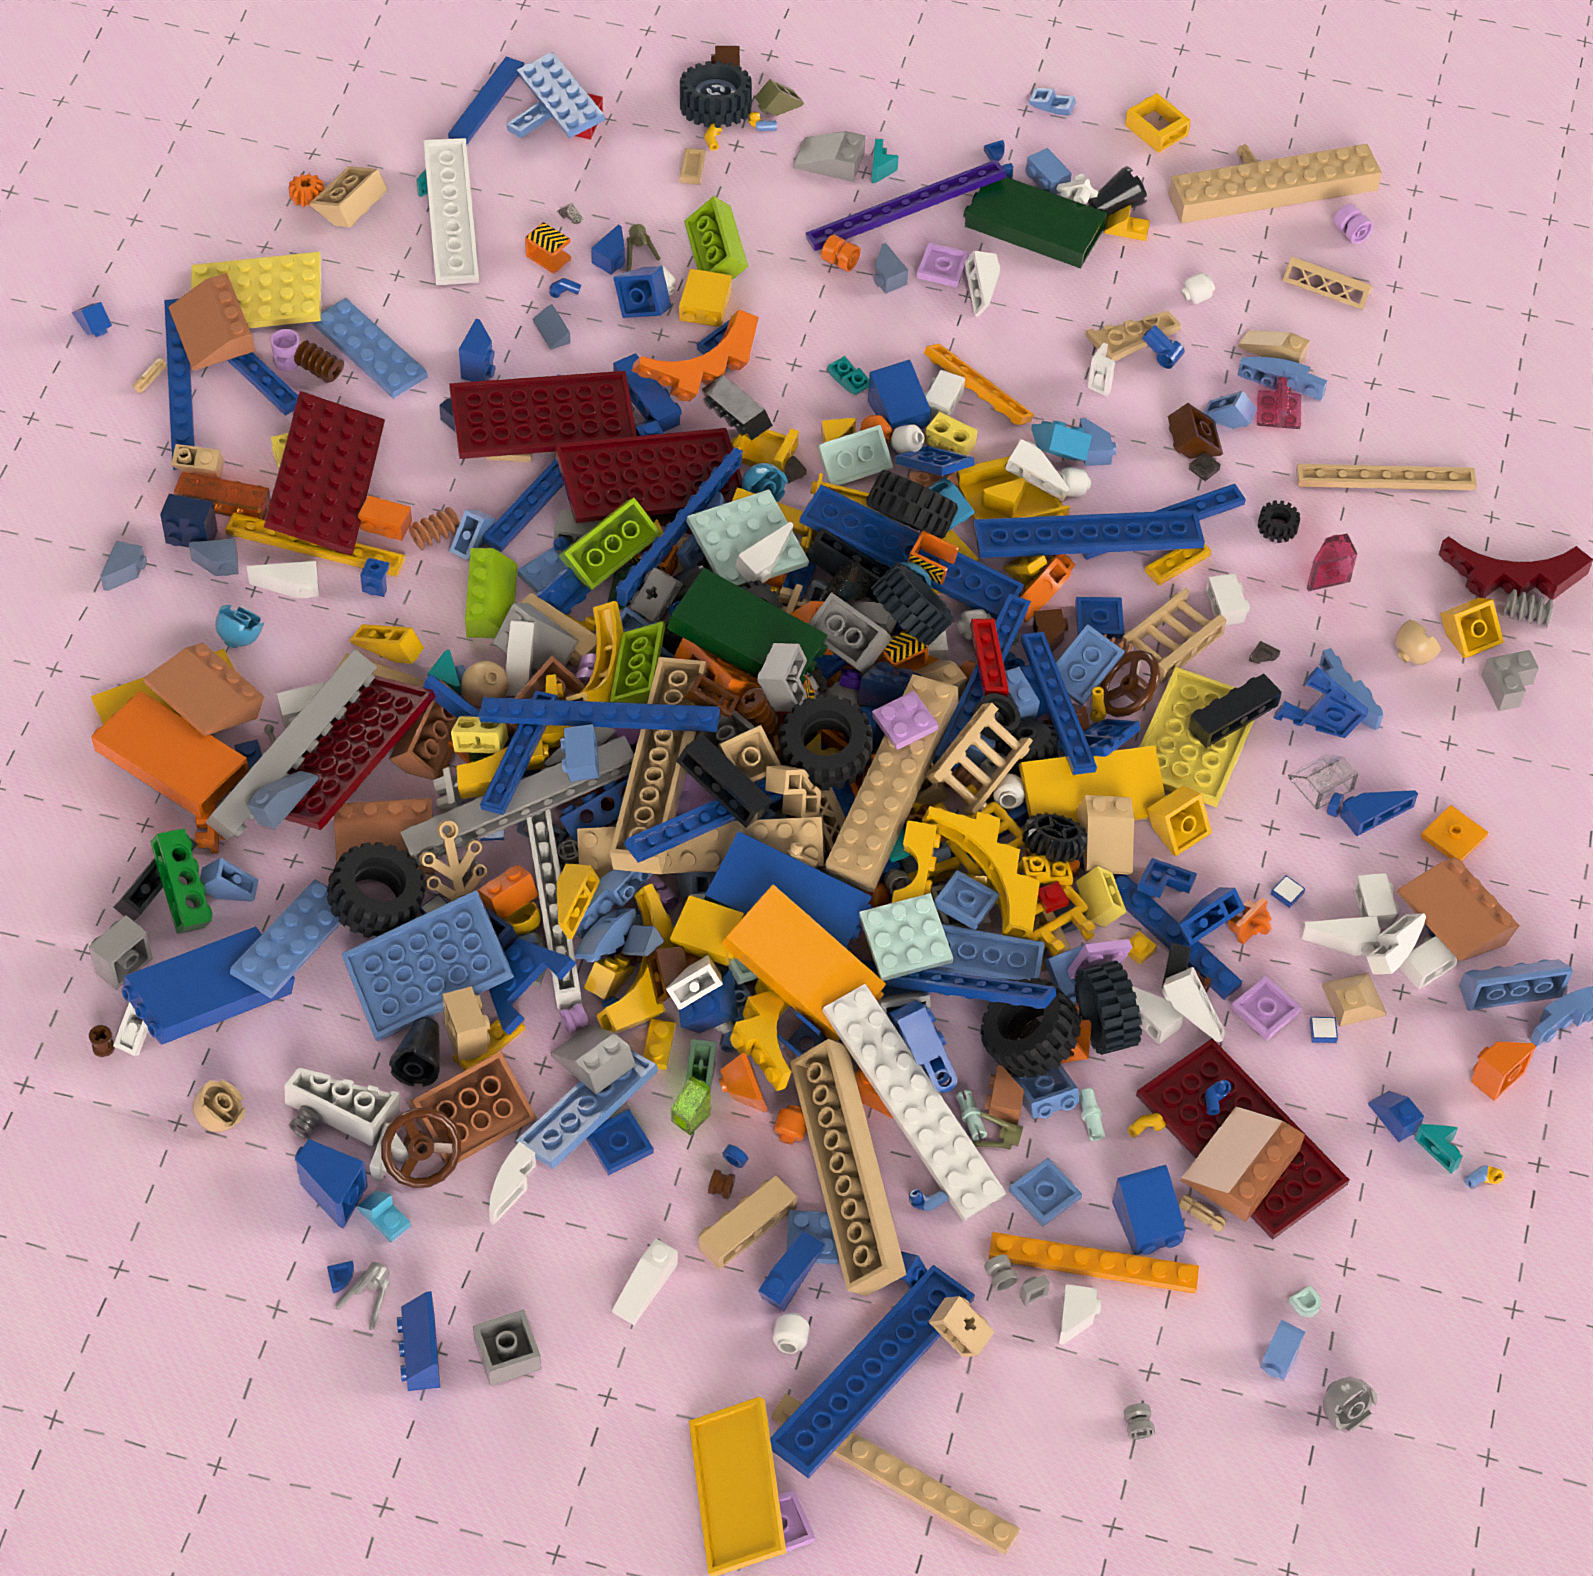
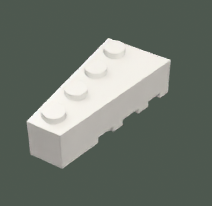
M298 1068L285 1084V1104L298 1110L301 1107L309 1108L319 1115L322 1122L373 1147L380 1138L385 1123H391L400 1111V1093L395 1091L386 1093L379 1091V1087L369 1085L367 1088L355 1085L354 1081L344 1079L339 1081L331 1079V1075Z

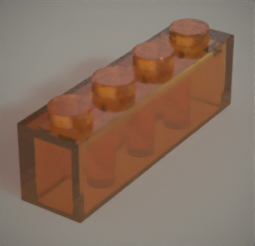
M183 471L174 489V495L213 502L215 514L230 517L234 512L264 520L271 501L270 491L267 487Z

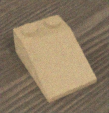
M1085 795L1076 809L1078 822L1081 827L1085 828V832L1088 834L1087 848L1083 853L1085 873L1099 866L1113 874L1132 875L1134 814L1131 797Z

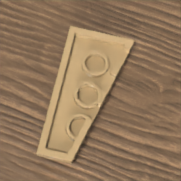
M1169 311L1145 316L1140 321L1127 320L1122 325L1113 327L1110 324L1103 326V329L1097 331L1094 328L1086 330L1085 336L1097 349L1103 343L1108 344L1106 357L1117 361L1148 346L1142 339V336L1153 325H1156L1166 336H1170L1180 331L1181 324Z

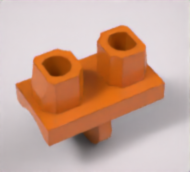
M216 804L208 805V812L202 819L197 816L195 818L197 829L207 828L206 832L195 833V842L198 844L196 847L209 848L211 854L219 853V836L221 840H226L206 824L208 818L216 810Z
M1261 898L1257 903L1247 900L1243 904L1245 910L1242 911V914L1244 916L1241 918L1236 915L1228 920L1229 930L1237 934L1238 942L1245 944L1253 935L1258 933L1267 935L1271 931L1269 922L1272 918L1266 908L1268 904L1266 899Z

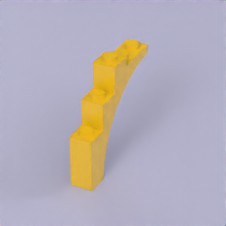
M612 601L593 607L597 637L596 660L593 673L585 688L578 694L565 697L566 701L610 702L622 633H624L617 602Z
M556 674L546 675L545 693L558 695L559 699L564 697L562 683H557ZM547 725L525 771L546 768L544 762L545 759L550 758L549 748L561 747V738H565L564 728L575 726ZM508 746L492 756L456 766L461 799L485 795Z
M929 806L922 818V823L937 825V833L955 842L969 853L984 870L995 892L1000 894L998 900L1002 914V935L1027 939L1034 927L1040 880L1033 879L1027 875L1017 874L1020 849L1008 844L997 843L1000 818L989 813L977 812L972 819L963 814H955L942 808Z
M653 884L646 885L634 894L641 912L643 926H654L663 938V943L656 949L671 948L673 945L670 937L674 930L671 918L665 911L660 895L655 890ZM647 956L642 957L641 967L635 981L626 994L619 1001L606 1007L596 1015L602 1029L618 1034L651 1019H655L666 1011L664 1003H656L646 960Z
M758 978L755 986L757 995L747 998L742 1013L745 1020L735 1022L730 1041L740 1054L746 1052L747 1056H752L753 1061L761 1068L766 1079L771 1082L776 1091L786 1088L791 1070L782 1056L777 1040L776 1027L779 1017L790 1005Z

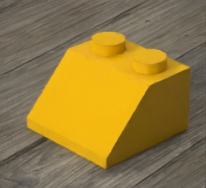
M1476 598L1440 613L1445 634L1463 658L1504 643L1493 599Z
M1181 786L1147 808L1152 829L1174 856H1178L1212 833L1201 793L1186 786Z

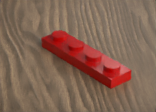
M971 619L970 628L984 697L994 693L1007 697L1009 688L995 620Z

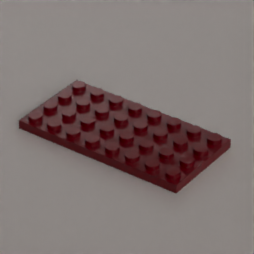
M626 371L449 383L459 459L554 452L555 444L637 436Z
M300 391L264 528L352 556L361 523L358 514L367 498L385 419Z
M727 428L555 444L554 447L575 523L602 521L623 503L632 498L637 500L648 516L677 513L681 508L684 509L691 495H696L701 483L710 478L712 470L721 465L723 457L727 453L730 454L733 450ZM740 469L734 473L720 490L727 503L732 502L737 487L742 489Z
M374 675L375 678L367 688L362 685L359 689L361 694L352 704L349 701L344 706L347 708V711L339 720L334 718L330 722L333 725L331 730L325 736L322 734L318 736L316 740L319 743L313 751L309 753L306 750L302 755L305 760L296 770L292 767L287 772L291 775L298 771L317 775L319 779L284 820L322 830L406 731L415 723L424 710L428 708L436 698L434 691Z
M1213 1038L1138 1089L1136 1096L1152 1113H1158L1163 1117L1166 1123L1165 1127L1195 1158L1198 1157L1235 1107L1282 1120L1305 1134ZM1227 1080L1231 1084V1090L1219 1101L1220 1113L1209 1115L1207 1113L1205 1097L1207 1089L1218 1081ZM1305 1134L1299 1152L1250 1217L1273 1240L1346 1187L1350 1179Z

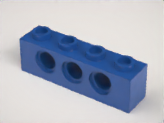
M629 775L619 782L615 780L604 785V790L597 795L595 792L582 798L583 803L575 807L574 804H571L561 810L562 815L559 816V819L572 840L578 842L577 829L601 828L619 818L624 798L621 791L627 785ZM605 797L613 799V807L609 810H603L600 805L601 800ZM585 809L591 810L593 814L592 819L589 822H582L579 817L581 811Z

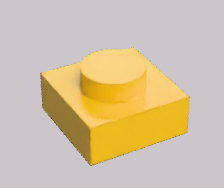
M1138 931L1129 939L1132 949L1127 955L1141 965L1156 952L1157 945Z

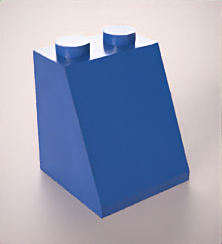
M910 359L870 372L868 403L875 415H881L885 418L893 432L900 426L916 425L923 429L930 424L931 410Z
M308 1139L304 1147L301 1146L295 1155L300 1185L340 1228L344 1229L368 1187L364 1161Z
M1167 1165L1117 1178L1112 1204L1134 1255H1148L1159 1248H1173L1183 1242L1186 1229Z

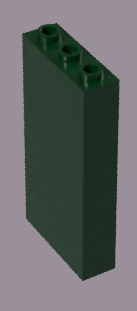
M1006 177L980 187V191L975 192L971 205L966 206L963 217L966 218L965 227L1081 269L1105 229L1107 213Z
M706 568L702 569L672 613L667 627L673 633L758 678V674L766 661L767 654L774 643L799 644L807 659L799 677L802 685L807 679L804 676L807 673L812 674L818 663L815 661L816 658H822L828 647L825 644L828 635Z

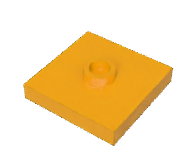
M1450 805L1422 832L1421 838L1449 859L1457 857L1462 862L1487 838L1489 832Z

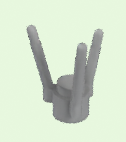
M372 1262L367 1271L363 1272L360 1279L337 1303L336 1308L340 1309L354 1293L359 1295L365 1287L371 1290L380 1288L369 1325V1330H373L385 1291L390 1284L386 1279L389 1274L388 1269L378 1262Z

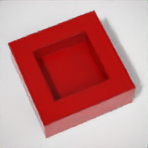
M1058 881L1039 888L1037 899L1046 914L1068 906L1069 899Z

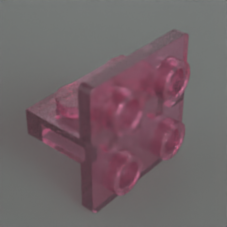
M1278 377L1276 391L1258 390V426L1288 429L1301 428V394L1291 393V387H1287L1286 377Z

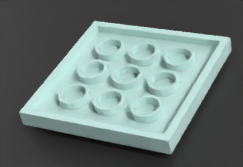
M770 490L689 515L686 520L714 573L737 586L748 582L735 568L738 555L788 524ZM793 531L770 578L808 566L809 560Z

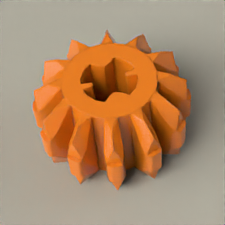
M310 172L307 175L301 173L300 177L293 176V180L289 182L288 186L291 200L295 205L301 204L303 208L306 205L311 206L310 202L324 190L322 180L318 178V175L311 176Z

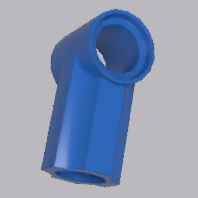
M1153 325L1142 336V339L1157 354L1158 363L1166 369L1172 368L1185 352L1184 347L1179 342L1170 340L1156 325Z

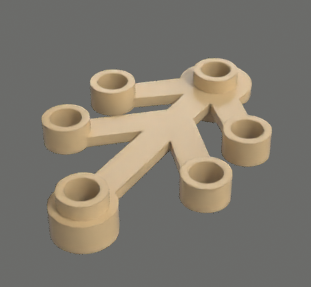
M443 820L437 826V834L444 841L449 866L436 859L435 855L431 852H423L420 855L419 861L423 866L432 867L452 880L454 890L442 884L441 880L434 875H430L425 879L427 889L439 892L447 897L450 903L461 896L473 892L479 881L486 876L487 868L479 863L474 864L470 870L472 876L466 885H463L462 878L475 856L482 851V844L476 840L468 841L466 843V853L459 862L454 838L458 835V826L453 821ZM445 825L449 826L447 834H444L442 831ZM473 843H476L477 849L476 851L472 852L471 845ZM430 855L431 861L426 864L424 858ZM478 867L482 868V873L480 875H476L475 873ZM431 879L436 880V885L434 887H430L429 885Z

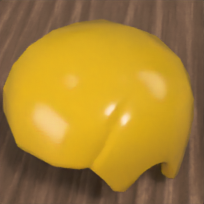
M529 902L504 918V921L513 926L517 935H524L537 929L541 921V913L535 902Z

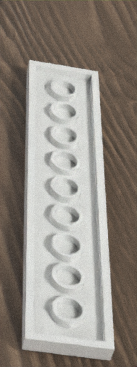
M866 984L825 1006L822 1012L941 1190L945 1192L963 1222L1005 1197L1006 1191L939 1092L933 1086L925 1071L915 1063L912 1052Z

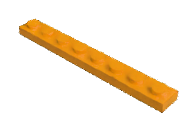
M992 1232L988 1260L1004 1254L1008 1256L1012 1264L1189 1293H1196L1199 1265Z

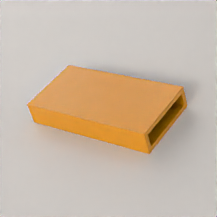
M772 885L721 943L724 948L775 993L819 1029L825 1037L836 1042L840 1037L822 1012L825 1006L866 984L877 1001L884 995L881 990L886 983L775 885Z

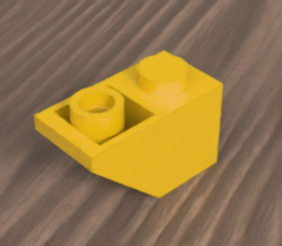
M621 955L595 961L584 989L604 1000L615 996L634 972L635 966L630 964L629 960Z

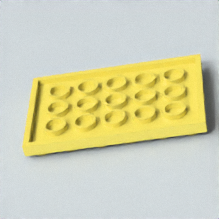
M320 252L192 265L191 290L205 279L224 273L228 274L249 328L321 321Z
M1175 667L1139 748L1155 746L1164 789L1173 792L1181 786H1186L1200 792L1205 804L1218 807L1255 720L1207 748L1202 745L1188 728L1190 716L1195 710L1205 708L1214 699L1224 697L1235 687Z

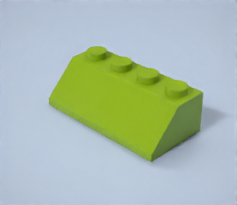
M712 196L684 220L697 269L732 275V279H734L748 267V263L731 206Z
M632 498L614 510L558 556L567 568L572 569L582 583L593 590L662 533L637 500Z
M470 548L465 614L467 638H495L513 603H515L517 563L494 548Z
M664 621L622 633L610 702L648 703L658 659L661 654L665 630Z

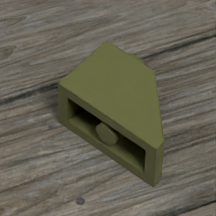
M769 79L754 97L759 103L758 107L764 113H772L776 116L801 107L804 104L794 90L772 79Z

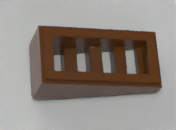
M698 673L691 681L684 695V698L697 705L719 707L720 714L728 718L731 717L740 699L701 673ZM716 696L720 697L718 702L714 700ZM725 699L729 701L726 707L723 706Z

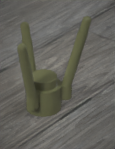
M642 224L631 226L629 229L630 237L626 239L628 243L627 272L631 271L633 244L636 246H646L648 244L656 260H660V256L652 244L650 236L647 235L645 227Z
M981 1111L980 1116L1002 1126L999 1138L1004 1140L1003 1142L972 1141L975 1147H999L1010 1150L1011 1145L1018 1146L1023 1126L1005 1122Z

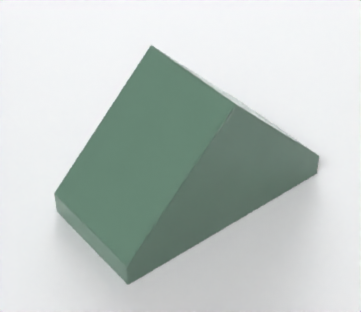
M691 1039L685 1089L710 1092L714 1077L717 1042Z

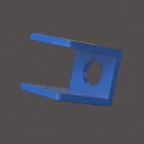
M796 1012L795 1015L803 1024L788 1041L779 1034H777V1039L796 1057H799L807 1052L800 1048V1041L804 1037H811L813 1039L814 1045L812 1048L824 1042L827 1038L804 1016Z

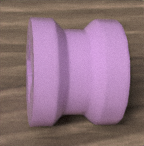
M580 1003L574 1004L573 1008L569 1010H560L562 1022L569 1033L575 1032L576 1028L580 1026H589L588 1017Z

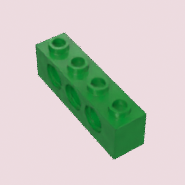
M185 828L156 834L150 840V844L176 933L205 928L212 922V909L207 905L205 899L206 890L203 882H200L198 875L199 866L197 860L192 855V841L190 837L187 836ZM172 853L180 857V862L173 858ZM179 876L186 879L187 885L181 883ZM186 900H190L194 908L189 907Z

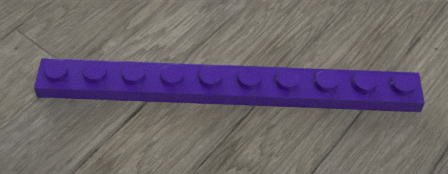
M997 159L806 232V239L814 251L823 249L826 240L833 234L846 240L1006 178V172Z

